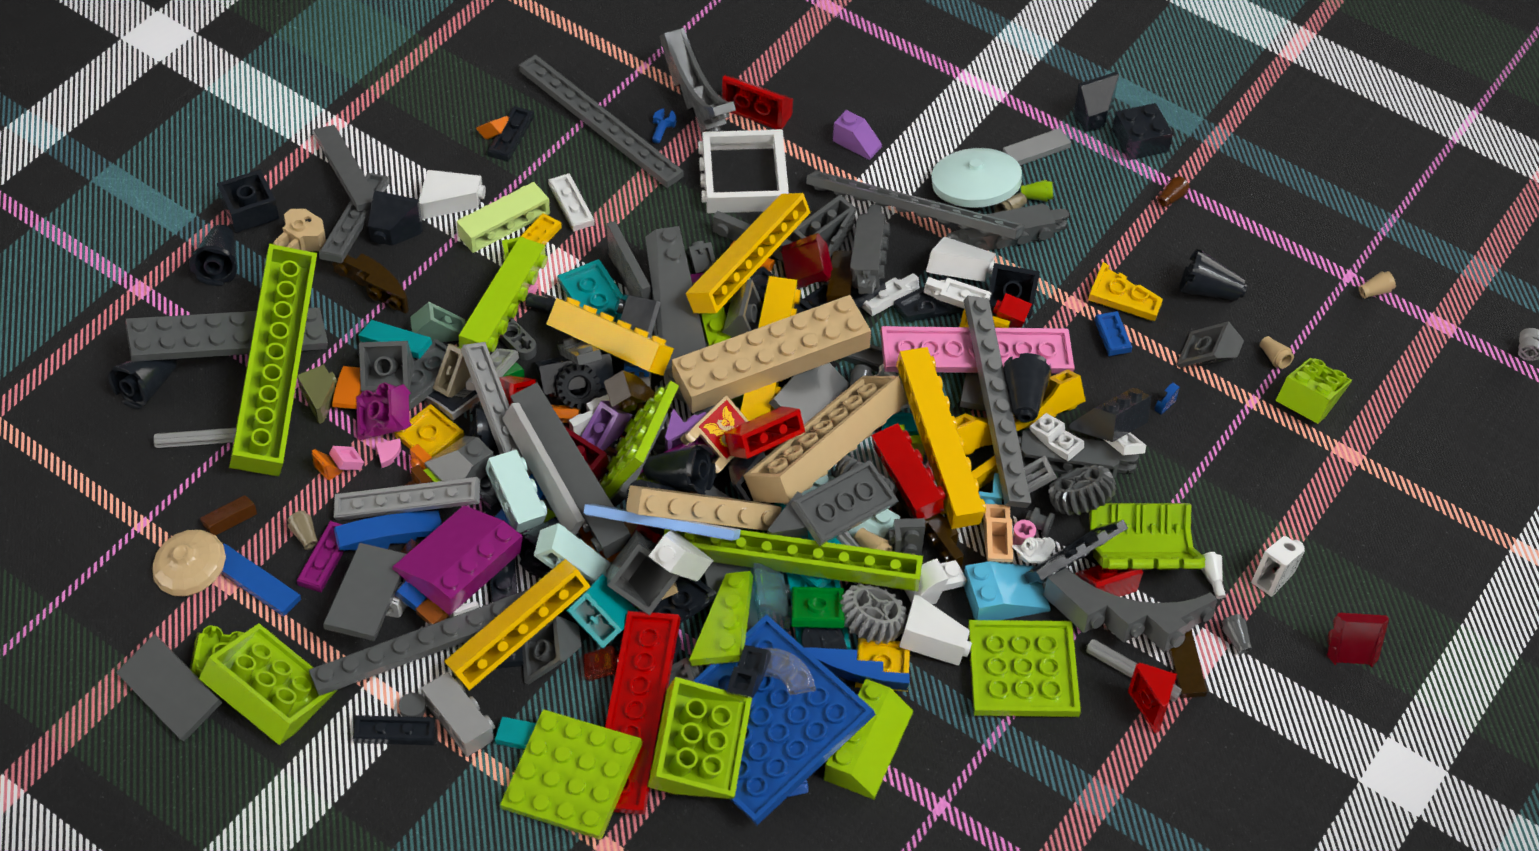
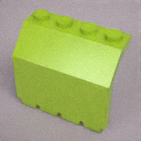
M1105 503L1104 506H1099L1096 510H1090V531L1095 527L1124 520L1128 527L1127 530L1092 550L1093 557L1102 568H1205V557L1193 547L1190 503Z

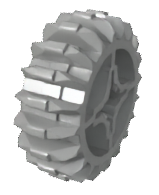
M858 583L857 586L851 585L840 601V604L844 605L841 608L844 612V627L850 628V633L857 634L858 639L862 637L867 642L874 641L877 645L880 642L888 644L889 641L894 642L903 633L908 616L906 608L902 606V601L895 599L896 594H890L887 592V589H880L879 586L873 587L869 584L864 586L861 583Z

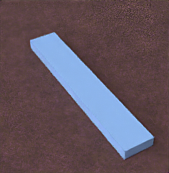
M585 504L584 508L585 515L726 540H738L741 531L740 529L700 522L638 515L628 512L626 509L597 504Z

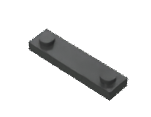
M717 211L713 216V232L734 241L751 225L720 211ZM786 239L771 256L783 262L782 246L792 243V241Z
M575 337L564 339L563 344L557 345L559 354L577 365L602 359L600 349L579 339L577 340Z

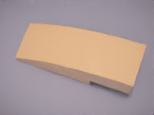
M986 504V513L983 515V529L987 561L1013 562L1010 506Z

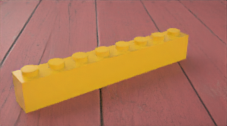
M803 193L780 194L686 292L693 313H717L810 214Z
M769 276L758 328L797 314V309H794V306L799 304L801 290H797V280ZM779 381L744 394L740 412L748 421L775 410L769 402L781 390V387H778Z
M928 347L900 351L896 367L937 487L941 486L945 493L944 508L951 529L979 525L983 515L986 513V504L983 499H980L978 481L972 476L969 457L965 456L963 438L958 436L956 418L951 416L949 398L944 396L942 378L937 376L935 358L930 356Z

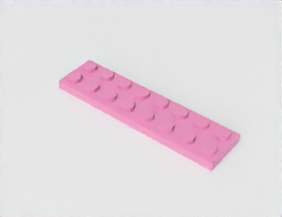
M881 327L880 336L884 372H898L896 363L900 351L928 347L930 356L935 358L936 372L978 373L969 327ZM995 328L1003 366L1009 357L1013 356V359L1019 358L1021 353H1033L1046 359V363L1052 367L1051 373L1058 374L1067 369L1072 372L1074 371L1075 367L1068 329Z

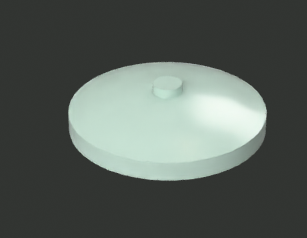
M973 148L954 152L941 159L932 171V187L934 192L944 201L962 207H986L1001 203L1012 197L1019 190L1022 183V170L1019 163L1012 156L1004 152L987 148Z

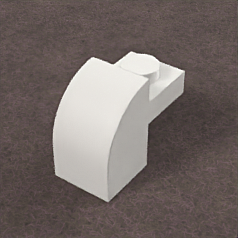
M934 559L922 565L919 590H905L911 603L914 595H918L930 604H936L942 591L963 587L967 579L956 560L940 564L938 559Z

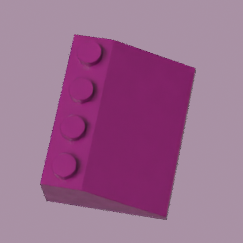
M464 505L398 561L392 569L448 615H451L520 553L522 535L503 520Z

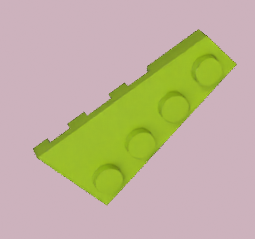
M751 571L725 574L689 659L692 666L740 661L745 645L753 585Z

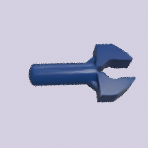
M664 109L655 112L653 123L658 124L652 137L654 143H660L667 127H675L676 116L672 110L670 116L665 118V120H663Z

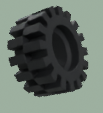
M570 364L571 366H566L562 372H559L558 379L555 381L556 392L561 401L569 407H576L577 409H582L581 407L586 408V403L591 402L600 395V379L590 367L583 364ZM575 377H582L587 382V389L581 395H574L569 391V383Z

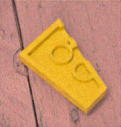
M1103 262L1088 300L1155 321L1163 299L1145 287L1129 282L1127 276L1122 273L1117 274L1109 269L1110 266Z

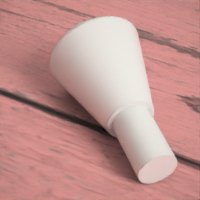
M1215 552L1203 554L1205 557V568L1201 570L1212 585L1215 597L1217 599L1225 598L1226 594L1222 584V556Z

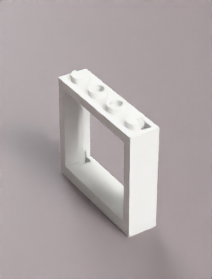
M782 129L703 132V139L698 141L699 155L703 154V157H699L700 171H704V174H701V187H705V190H702V202H706L707 213H716L717 211L722 213L765 211L780 194H789ZM773 148L777 191L714 193L711 150Z

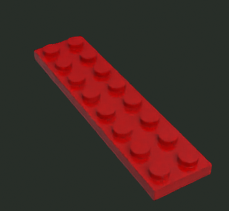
M628 611L605 728L641 738L643 743L614 812L645 815L650 790L648 784L680 625L679 614L651 613L648 615L646 612Z

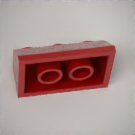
M724 75L722 78V99L727 102L733 101L736 109L730 113L777 130L783 129L792 115L793 98L734 77Z

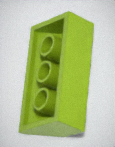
M865 679L858 696L874 710L875 716L828 759L825 766L824 780L868 798L875 799L913 714V710L890 687Z

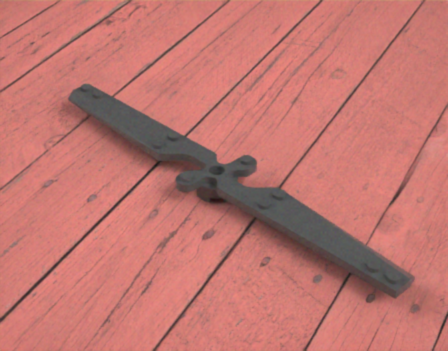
M679 226L656 229L645 236L653 300L661 302L656 318L658 337L667 340L665 345L674 348L663 375L665 386L670 381L676 383L672 374V359L706 347L699 313H693L686 296V292L693 285ZM678 388L674 397L687 404ZM714 406L695 412V415H699L703 412L708 413ZM661 429L653 445V450L657 454L666 452L665 436L667 429ZM717 455L710 458L711 463L718 458ZM733 457L727 464L730 465V463L733 461L735 457ZM714 486L711 490L705 491V495L731 498ZM717 525V526H723V527H729V528H735V529L745 530V528H741V527ZM712 562L704 572L706 585L718 593L726 573L751 571V567ZM753 585L746 632L758 622Z

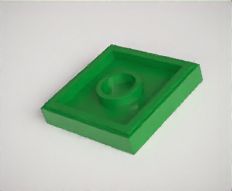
M792 587V627L844 628V612L841 609L844 605L840 604L841 599H843L844 588Z

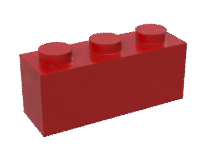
M781 406L724 432L730 456L748 459L805 433L800 409Z

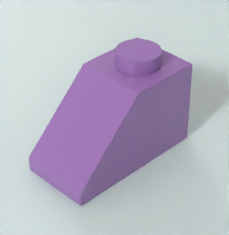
M846 110L834 122L833 142L868 160L882 147V143L864 118Z
M600 401L581 437L604 451L623 434L627 423L633 415L612 408L610 401Z

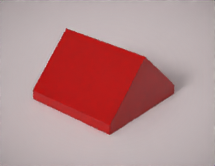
M1101 565L1075 572V575L1083 581L1119 597L1137 592L1143 574L1142 569L1102 568Z
M1138 663L1135 666L1128 693L1154 733L1160 731L1177 674Z

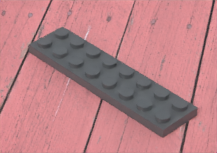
M320 307L308 308L301 351L327 349L328 341ZM257 311L127 318L125 326L131 361L249 354Z

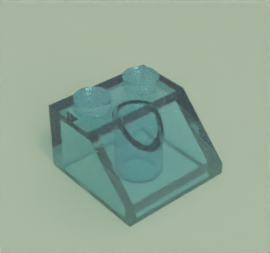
M754 563L753 588L758 622L767 614L786 632H790V621H792V606L788 605V600L791 598L790 585L785 584L783 574L760 563Z

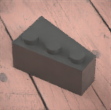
M839 195L803 221L791 233L790 241L795 242L819 233L828 245L830 259L832 260L833 252L838 251L854 226L856 207Z

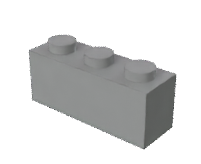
M447 671L421 687L422 696L427 707L466 757L494 741L493 729L495 727L488 715L483 716L481 714L477 701L473 696L468 697L464 692L465 688L458 678L454 679Z

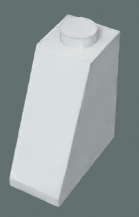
M427 170L419 198L421 218L427 219L478 208L480 200L485 197L486 187L482 185L481 176Z
M943 237L931 251L926 272L985 282L989 275L992 276L993 265L996 263L994 262L996 254Z
M674 530L666 533L649 555L650 558L667 571L695 581L701 578L713 562V559Z
M914 595L899 647L959 666L962 656L968 657L972 642L967 641L970 630L922 597Z

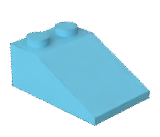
M992 561L966 565L964 575L967 582L964 589L974 619L1005 620L1049 612L1050 606L1048 600L1043 596L1044 589L1042 584H1039L1038 581L1028 583L1024 577V574L1033 569L1034 566Z

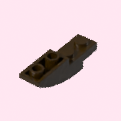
M361 253L357 259L347 255L342 263L333 262L334 272L342 277L354 280L361 286H366L367 296L372 300L380 301L390 308L405 314L409 311L407 295L403 287L390 271L374 259Z
M897 491L896 498L898 502L891 507L893 512L901 516V519H915L901 494ZM941 513L926 519L924 538L926 537L929 546L935 548L942 563L956 560L962 569L964 555L957 547L958 531L951 529L949 521Z

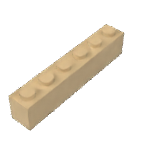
M630 485L626 511L638 515L767 531L781 513L782 507L762 502Z

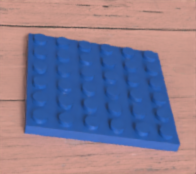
M767 614L746 632L745 645L768 649L772 652L764 678L751 701L735 797L730 799L756 825L766 818L875 716L874 710ZM740 661L711 664L693 682L727 691L733 668L738 667Z

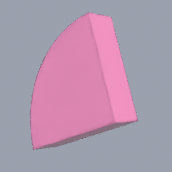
M400 438L376 444L382 468L391 465L393 460L400 454Z

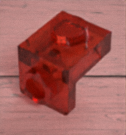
M610 645L584 654V677L589 681H593L611 674L615 676L620 652Z

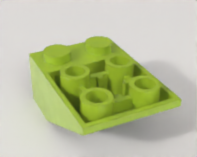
M1309 358L1287 376L1276 401L1318 424L1328 415L1352 380L1347 378L1344 372L1325 366L1326 364L1323 361Z

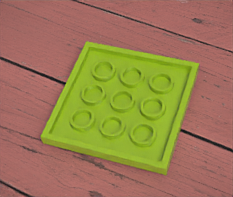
M670 381L664 388L660 386L654 397H650L644 408H640L634 419L631 418L624 429L627 434L625 438L622 437L615 448L618 453L616 457L613 456L606 467L609 472L599 482L608 498L644 463L679 387L676 383Z
M969 620V642H972L970 664L974 716H1080V699L1071 621Z
M543 709L500 806L503 810L602 840L643 742L641 738Z

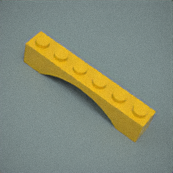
M1068 369L1051 376L1038 417L1027 423L1021 422L1014 417L1016 431L1030 428L1045 413L1056 417L1058 413L1075 409L1077 405L1086 402L1081 376ZM966 413L956 417L958 436L963 438L965 455L972 454L982 446L992 445L987 418L975 417Z

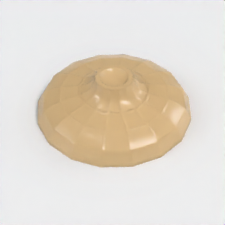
M186 530L173 535L156 552L152 566L155 583L162 591L172 596H189L203 591L215 582L223 570L226 559L224 545L215 535L203 530Z

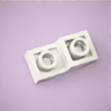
M608 394L586 403L587 412L578 414L570 419L569 429L582 436L600 401H610Z
M1047 413L1030 426L1032 433L1043 444L1067 461L1084 449V441L1065 431V423Z

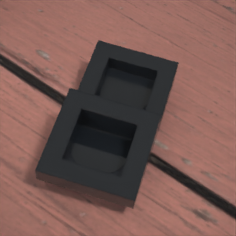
M744 645L739 665L733 668L726 692L728 694L753 698L764 678L772 652L768 649Z

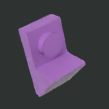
M673 409L665 436V450L668 451L683 443L680 438L707 413L703 412L699 415H693L686 422H683Z

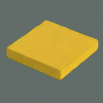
M432 404L410 419L412 426L405 430L394 432L397 439L400 438V441L409 449L419 444L431 457H434L464 437V430Z
M859 638L857 660L882 661L883 672L909 673L910 650L899 647L901 641H889L888 644L880 642L877 645L874 641L867 642L866 639ZM855 682V687L862 688L863 684Z

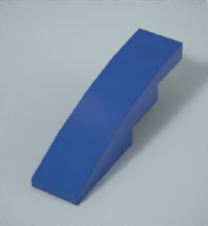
M439 511L407 512L362 519L339 525L334 528V533L339 550H357L360 543L388 549L390 543H408L411 539L416 541L417 537H427L442 522Z
M804 647L836 676L861 684L864 683L865 679L896 690L907 691L909 686L910 673L883 672L882 661L857 660V650Z

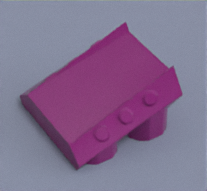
M384 382L379 384L376 391L365 390L356 396L357 438L359 440L405 430L412 426L409 419V395L411 393L404 384L394 386Z

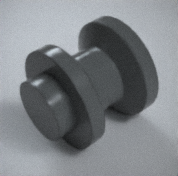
M1035 507L1034 511H1028L1025 520L1031 521L1036 526V529L1042 530V536L1047 537L1055 514L1050 513L1048 516L1040 514V508Z

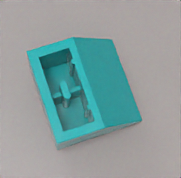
M602 573L590 585L591 587L564 610L599 647L604 648L624 629L628 611H638L626 598L607 586V578Z

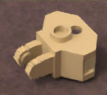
M290 209L284 214L286 223L283 227L284 233L276 238L273 244L304 251H320L326 242L322 219L306 209Z

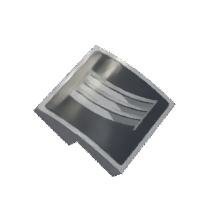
M465 387L452 398L435 390L424 401L445 413L451 420H455L470 409L473 404H477L480 399L476 390H467Z

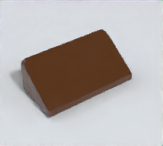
M244 495L201 517L200 521L209 533L216 536L257 515L254 503Z

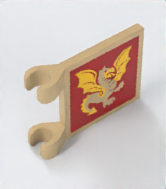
M726 395L689 429L680 440L684 445H688L694 442L700 435L718 457L712 462L716 465L717 474L734 457L729 454L724 432L744 424L748 420Z

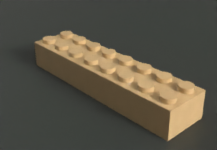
M851 295L672 359V374L691 413H695L716 405L726 395L729 399H733L870 348L871 330Z
M862 376L804 425L805 433L783 442L743 475L754 502L788 504L797 491L803 493L810 489L815 481L828 473L830 468L841 461L849 452L854 451L859 443L869 438L878 427L883 426L888 418L901 410L900 408L908 402L899 376Z

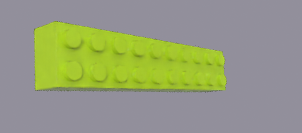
M269 244L229 468L280 476L317 253Z

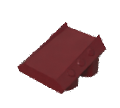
M819 233L782 246L781 253L787 279L797 280V289L806 288L808 285L816 282H827L830 279L833 268L828 245Z
M1338 613L1333 620L1334 629L1330 630L1327 634L1329 647L1327 657L1335 666L1337 663L1369 664L1373 667L1379 660L1389 617L1387 615Z

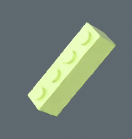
M532 182L457 220L458 237L474 253L533 223L542 213L550 214L549 198Z

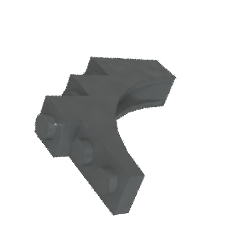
M685 28L662 34L659 38L674 87L680 85L687 109H694L700 131H721L720 126L727 124L725 119L730 117L729 113L736 110L734 102L723 100L706 80L694 56Z
M1067 568L1047 577L1043 596L1083 633L1104 624L1123 643L1132 638H1138L1143 633L1163 652L1173 647H1179L1185 640L1186 631H1190L1194 626L1203 621H1209L1215 614L1217 598L1211 592L1195 599L1180 602L1153 603L1135 601L1100 590L1083 581Z

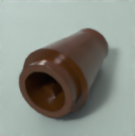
M1181 176L1171 178L1157 197V201L1161 206L1167 207L1188 194L1190 189L1189 183Z

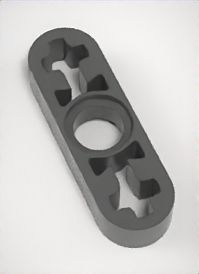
M511 318L506 332L515 331L518 334L514 337H507L505 334L500 335L499 339L510 350L518 351L519 359L530 360L534 358L537 353L535 340Z

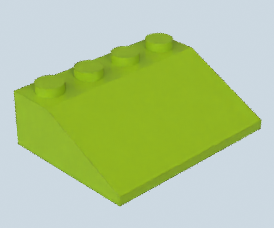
M259 623L211 655L199 677L203 683L278 745L294 735L337 691L334 690L318 696L309 673V669L313 667Z
M675 677L667 688L648 787L672 794L733 799L737 787L752 698L728 694L726 690Z

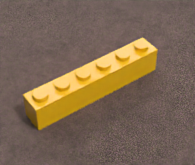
M567 297L566 301L556 298L547 325L649 372L664 375L674 348L665 345L667 340L655 335L649 338V332L635 327V330L630 329L631 324L619 319L616 323L613 321V316L604 312L598 315L596 314L597 309L584 304L583 307H580L581 302L573 298Z
M564 559L444 662L465 687L471 690L591 586L579 570Z

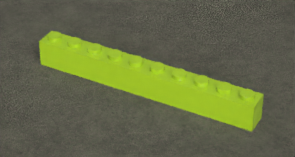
M665 529L664 535L668 533L670 530ZM745 530L740 531L738 540H726L676 531L713 559V562L911 591L919 590L923 556L829 542L819 547L815 540Z

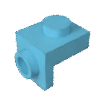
M994 473L991 493L978 492L980 499H983L985 504H1002V499L1004 498L999 473Z

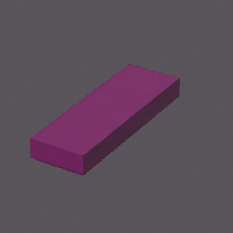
M333 521L329 522L297 579L298 586L320 593L323 591L345 551L338 549L334 528L342 524Z

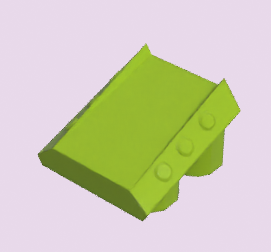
M210 625L204 628L202 633H197L190 670L199 678L208 658L244 633L235 631L230 635H226L216 626Z

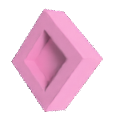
M333 446L329 453L337 467L342 470H361L364 461L354 447Z

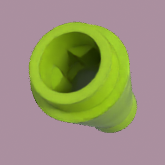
M1046 179L1028 185H1021V193L1027 199L1048 202L1049 199H1053V182H1047Z

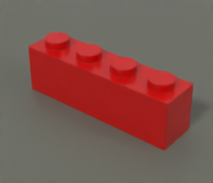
M897 423L871 435L873 449L897 486L899 493L914 518H924L926 520L945 511V493L941 486L936 487L933 482L935 478L929 467L925 468L922 464V455L917 448L913 449L911 445L912 440L907 430L902 431Z

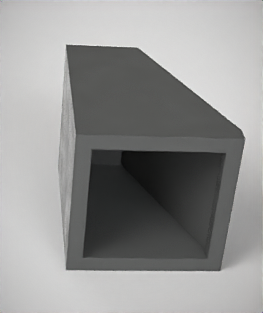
M636 530L606 570L607 586L650 615L680 575L667 571L649 557L657 544Z

